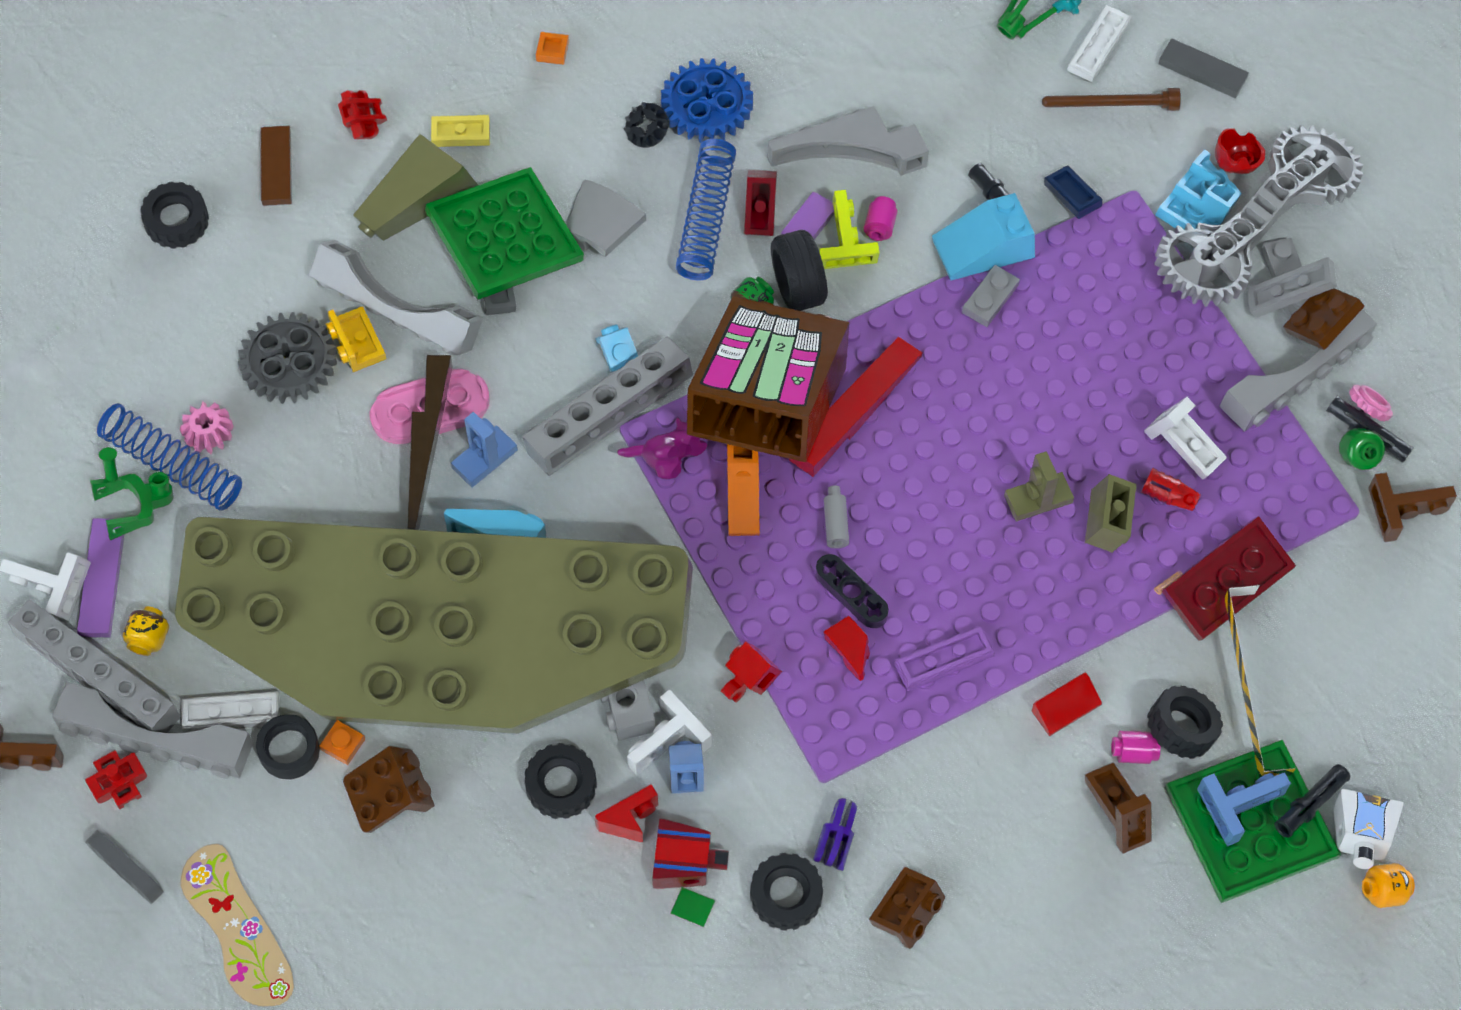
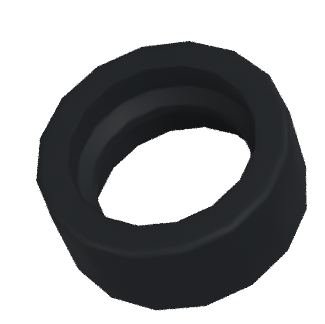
M284 714L273 717L263 725L256 740V750L262 766L269 774L279 779L291 780L302 777L313 769L319 759L320 747L315 729L306 719L298 715ZM289 730L302 733L306 738L307 749L298 760L287 764L278 763L270 756L269 745L278 734Z

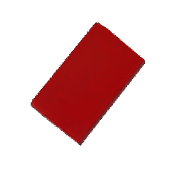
M1084 672L1037 700L1033 704L1032 713L1048 735L1051 736L1100 707L1103 703L1090 677Z

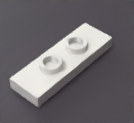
M1106 5L1068 64L1067 71L1093 82L1128 27L1132 16Z

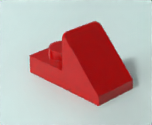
M650 784L596 814L595 824L598 831L643 842V832L635 818H646L659 806L658 794L653 785Z

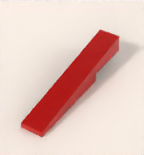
M898 336L829 408L807 461L801 462L789 459V461L814 477L847 438L850 440L919 361L923 352Z

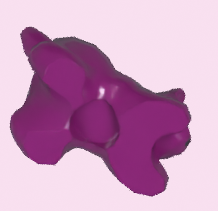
M676 418L677 427L675 430L654 436L647 440L644 445L618 449L617 454L627 458L643 456L646 463L655 470L659 478L674 479L681 473V459L702 454L707 448V443L700 440L699 437L687 435V422H682L679 418Z

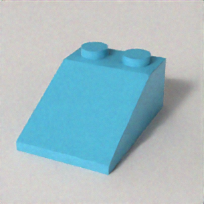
M1015 193L985 201L932 236V241L951 281L991 270L994 265L1003 267L1035 258V233Z
M446 509L444 512L447 532L546 538L545 524L539 517L530 513L525 515L516 510Z

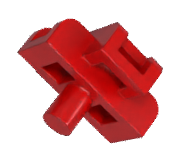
M346 90L341 93L342 102L338 104L343 124L347 128L351 127L354 139H372L377 136L379 132L377 125L387 121L386 115L382 114L380 105H382L381 99L369 98L365 90H359L358 92Z
M116 750L93 762L98 772L86 778L85 781L98 804L113 798L117 807L121 810L126 803L135 798L137 800L142 798L136 784L145 780L147 774L134 752L120 759ZM115 760V763L109 764V765H108L106 768H104V769L102 768V766H104V765H106L107 763H109V762ZM126 788H131L130 791L124 793L123 795H117L119 792L125 790Z

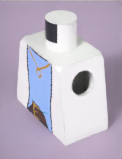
M1341 788L1333 808L1337 848L1341 852L1354 854L1353 864L1361 869L1373 867L1374 859L1384 860L1396 832L1403 802Z

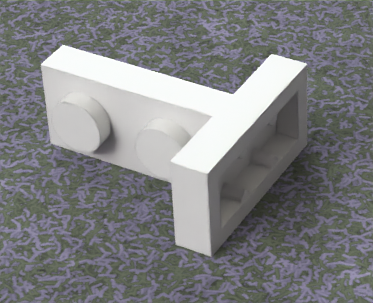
M1186 397L1162 412L1144 432L1151 440L1161 434L1203 480L1227 457L1188 415L1195 407V404Z
M67 552L58 576L6 559L2 560L0 571L10 575L8 581L24 587L27 586L28 582L37 584L35 590L51 595L45 611L53 616L69 621L91 562Z
M670 689L660 696V709L670 721H662L654 729V734L646 741L639 740L630 748L627 755L628 767L636 776L668 751L669 746H674L685 736L694 744H701L702 754L712 746V734Z

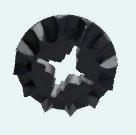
M642 102L641 105L632 107L630 114L625 117L626 124L623 129L626 132L627 139L634 145L641 148L653 147L661 142L667 133L669 125L668 116L664 109L654 102ZM645 117L649 121H654L647 125L646 133L643 128L637 127L644 122L643 118Z

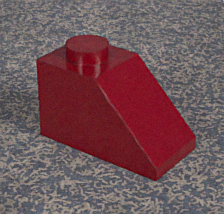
M748 170L745 235L774 236L777 171Z

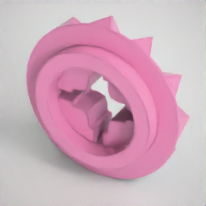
M1354 385L1350 389L1349 393L1352 401L1357 404V407L1364 410L1365 413L1384 422L1393 416L1388 401L1372 388L1366 385Z

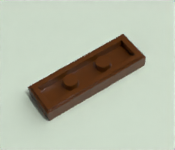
M290 125L261 127V201L263 206L292 204Z

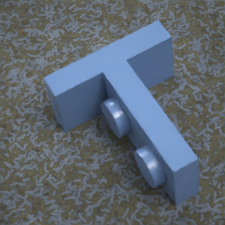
M474 412L464 419L469 448L451 462L452 469L472 488L518 451L517 444L497 425L494 427L488 419H481Z
M1285 772L1274 776L1273 773L1266 774L1257 779L1255 785L1245 788L1244 785L1237 786L1228 791L1226 795L1215 774L1202 778L1197 790L1227 846L1239 842L1245 832L1237 814L1286 793L1291 783Z

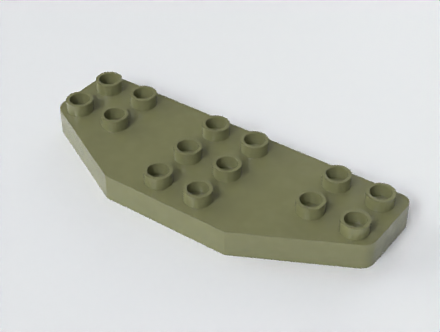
M197 517L189 522L185 531L175 616L178 624L184 630L329 721L339 720L342 722L519 734L678 665L686 652L693 566L682 548L671 545Z

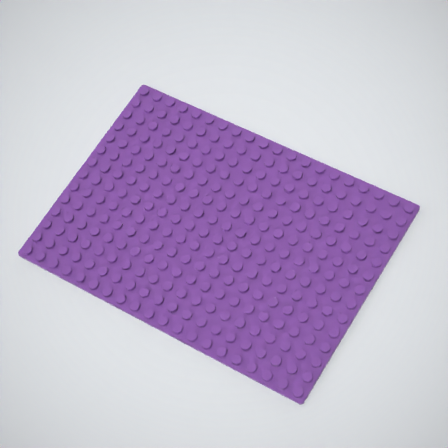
M1133 190L1112 199L1080 219L1075 216L1036 234L1035 258L1000 267L1019 278L1020 282L1019 286L988 327L963 314L962 309L990 270L952 281L947 275L847 321L850 322L846 370L830 407L898 336L923 352L922 357L850 440L847 438L814 477L790 462L788 458L758 452L760 536H728L727 444L700 438V440L707 443L706 450L698 456L682 458L681 473L674 479L659 478L655 470L646 463L643 456L634 457L740 644L743 645L746 641L756 646L782 671L766 690L819 782L827 783L1173 610L1174 607L1163 593L1161 595L1157 594L1154 587L1163 583V581L1170 578L1176 572L1181 571L1184 573L1255 517L1259 516L1287 553L1358 516L1359 508L1287 405L1280 411L1274 409L1259 427L1253 425L1245 432L1219 407L1226 392L1248 375L1265 376V373L1213 301H1210L1207 307L1204 306L1200 299H1198L1196 304H1193L1192 297L1187 296L1185 299H1181V291L1178 290L1172 293L1173 285L1162 283L1165 276L1157 275L1159 267L1155 266L1154 263L1157 259L1155 253L1163 236L1166 237L1167 233L1137 191ZM1174 245L1178 254L1185 260V258L1182 256L1178 248ZM687 395L621 425L620 433L627 446L644 445L647 440L654 436L675 430L677 427L676 418H679L682 422H687ZM1186 397L1195 404V407L1188 415L1227 457L1203 480L1161 434L1151 440L1144 432L1162 412ZM1047 451L1056 473L1063 472L1074 496V501L1072 504L1016 522L1004 497L1005 490L1026 484L1029 481L1030 468H1032L1035 455ZM1152 468L1181 480L1182 483L1201 494L1195 509L1190 511L1173 505L1169 506L1164 502L1158 501L1156 498L1141 493ZM1108 474L1136 484L1131 537L1114 552L1085 543L1091 489ZM1154 481L1151 482V484L1171 492V489L1162 486ZM839 486L841 494L846 497L849 545L843 548H830L827 546L824 497L828 495V487ZM833 554L841 558L886 601L889 611L887 621L883 626L879 628L866 627L817 580L815 574L816 564L822 556ZM824 566V574L831 572L835 575L836 567L828 568ZM838 577L836 586H838L839 582L841 581ZM847 585L843 589V593L849 598H855L861 593L856 585ZM865 597V600L863 601L865 605L868 597ZM869 608L868 616L871 617L875 614L879 617L880 609L872 610ZM847 616H850L859 625L869 640L870 656L866 660L864 668L865 677L862 681H859L844 664L843 657L825 640L823 631ZM977 626H982L995 651L993 657L907 691L894 665L896 659Z

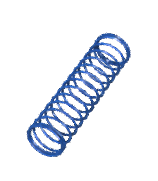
M122 404L111 405L103 413L97 425V435L107 442H112L114 447H122L124 453H131L134 459H141L144 465H150L154 471L160 470V472H163L162 470L170 465L169 474L167 475L171 482H179L181 488H189L191 494H198L199 498L203 501L208 500L210 506H215V509L219 511L230 507L238 497L242 488V479L238 475L228 477V469H223L219 472L218 463L209 466V457H204L200 460L199 451L190 454V446L186 445L181 448V442L178 439L171 442V434L162 436L161 428H156L152 431L153 426L151 422L143 424L141 416L133 419V411L129 410L126 412ZM120 407L121 412L118 421L105 434L106 424L110 416ZM131 413V419L127 427L119 436L114 438L125 416ZM137 419H140L141 422L137 432L124 444L129 428ZM146 425H150V430L144 441L133 450L141 430ZM156 431H159L156 443L143 455L147 441ZM168 436L169 441L166 448L157 459L152 461L158 445ZM122 437V445H117L115 441ZM132 442L131 451L125 450L124 446ZM178 442V448L174 456L162 467L168 450L174 443ZM142 447L140 453L141 457L135 456L133 452L139 450ZM185 448H188L184 461L172 472L177 457ZM151 453L150 462H145L143 458ZM198 454L197 460L192 469L183 478H181L183 470L188 461L190 460V458L193 455ZM161 458L160 468H154L153 464ZM204 460H207L203 473L191 484L196 469ZM217 466L213 478L201 490L205 476L212 467ZM180 470L179 480H174L172 475ZM223 472H226V477L223 483L221 484L219 489L211 495V491L216 480ZM190 475L188 486H184L181 481ZM236 479L232 490L220 501L227 486ZM200 481L198 492L192 491L191 487ZM210 486L208 497H202L201 493ZM215 496L214 503H212L210 499ZM228 499V501L224 505L219 507V505H221Z

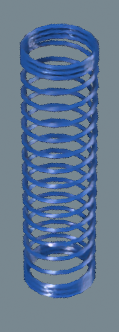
M707 139L699 147L698 162L696 163L697 169L693 178L692 192L688 202L689 208L687 209L685 225L683 226L684 232L680 242L681 248L679 249V256L676 262L677 272L690 280H706L713 275L715 264L713 258L717 256L715 250L718 248L717 242L720 240L718 234L721 232L720 226L723 224V210L726 208L725 202L729 193V179L732 177L731 171L734 169L733 163L736 157L735 147L722 139ZM707 146H720L727 150L722 148H707L703 150V148ZM720 150L730 154L731 157L710 156L705 152ZM705 160L708 164H702L701 161ZM706 166H718L727 171H716ZM704 167L708 171L701 172L700 168ZM705 174H717L723 176L725 179H715ZM702 175L707 179L700 180L698 176ZM726 180H727V181H728V184L726 185V184H724V183L721 182V181H726ZM703 182H716L723 185V187L710 186ZM701 183L706 187L698 188L696 184ZM724 188H726V192H725V193H724L723 191L719 190V189H724ZM703 189H710V190L718 191V192H720V193H722V194H721V195H714V194H710V193L704 192V191H702V190H703ZM699 190L701 193L705 195L697 196L695 192ZM725 196V199L722 200V199H720V198H718V197ZM701 197L714 198L720 202L705 201ZM697 198L704 203H695L693 200ZM723 204V208L721 209L717 205ZM699 205H709L719 210H708ZM696 206L703 211H693L692 208ZM721 212L722 215L719 216V215H717V214H715V213ZM697 213H707L717 218H707ZM694 214L702 219H692L690 216ZM715 220H720V223L717 224V223H715L714 221H715ZM695 221H706L716 226H706ZM693 222L694 224H696V225H698V226H697V227H690V226H689V223ZM717 227H718V232H716V231H714V230H712V229H710V228H717ZM694 229H704L714 234H705ZM692 230L699 235H689L687 232ZM715 235H716V236H717V239L714 240V239H712V238H710V237H708V236H715ZM692 237H702L712 242L699 241ZM690 238L697 243H687L686 239ZM714 243H715V248L713 249L711 246L706 245V244H714ZM691 245L704 246L711 250L698 249ZM688 246L696 251H685L684 248ZM712 251H713V252H714V255L711 256V255H709V254H707V253H704V252H712ZM690 253H697V254L706 255V256L709 257V258H705V257H702V256H700V255H694V254H690ZM685 262L697 268H708L710 271L706 273L690 272L683 268L681 263ZM690 262L699 263V264H702V265H704V266L695 265V264H692V263H690Z

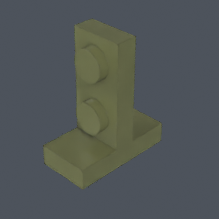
M1047 451L1035 455L1032 468H1030L1029 481L1026 484L1007 489L1004 493V497L1016 522L1072 504L1074 501V496L1063 472L1056 473Z

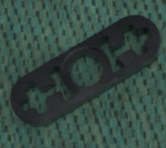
M827 554L817 561L815 573L817 580L862 624L868 628H879L886 623L889 611L886 601L841 558L833 554ZM824 566L828 568L836 567L835 575L831 572L824 574ZM837 577L841 580V581L839 582L838 586H836V585H837ZM847 585H856L861 593L855 598H849L843 593V589ZM865 597H868L865 605L863 601L865 600ZM869 608L872 610L879 608V617L875 614L871 617L868 616Z

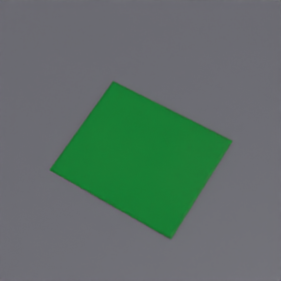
M682 887L670 914L704 927L715 900Z

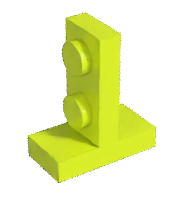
M846 190L834 191L832 203L839 246L819 249L824 269L877 263L880 254L878 242L858 244L857 227H852L850 217H854L853 200L847 199Z

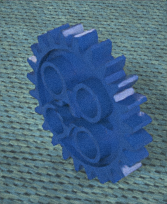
M701 58L700 64L697 66L692 61H689L688 69L680 65L679 74L670 73V81L665 80L664 89L661 90V108L664 109L668 116L669 127L677 126L678 135L686 131L688 132V140L697 135L699 143H702L704 137L713 139L717 135L722 140H725L726 132L735 136L736 127L743 129L744 120H750V111H753V91L750 90V81H745V74L740 73L737 75L736 66L728 70L726 69V61L717 66L714 58H712L710 64H706L704 59Z

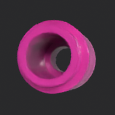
M879 196L869 205L864 232L874 241L887 240L892 236L898 213L893 199Z
M1119 731L1117 737L1112 738L1111 753L1112 756H1117L1118 763L1150 764L1151 761H1158L1160 758L1161 746L1153 738L1151 732Z

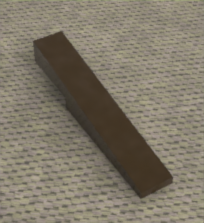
M427 355L424 412H412L407 527L410 530H419L453 368L451 355Z

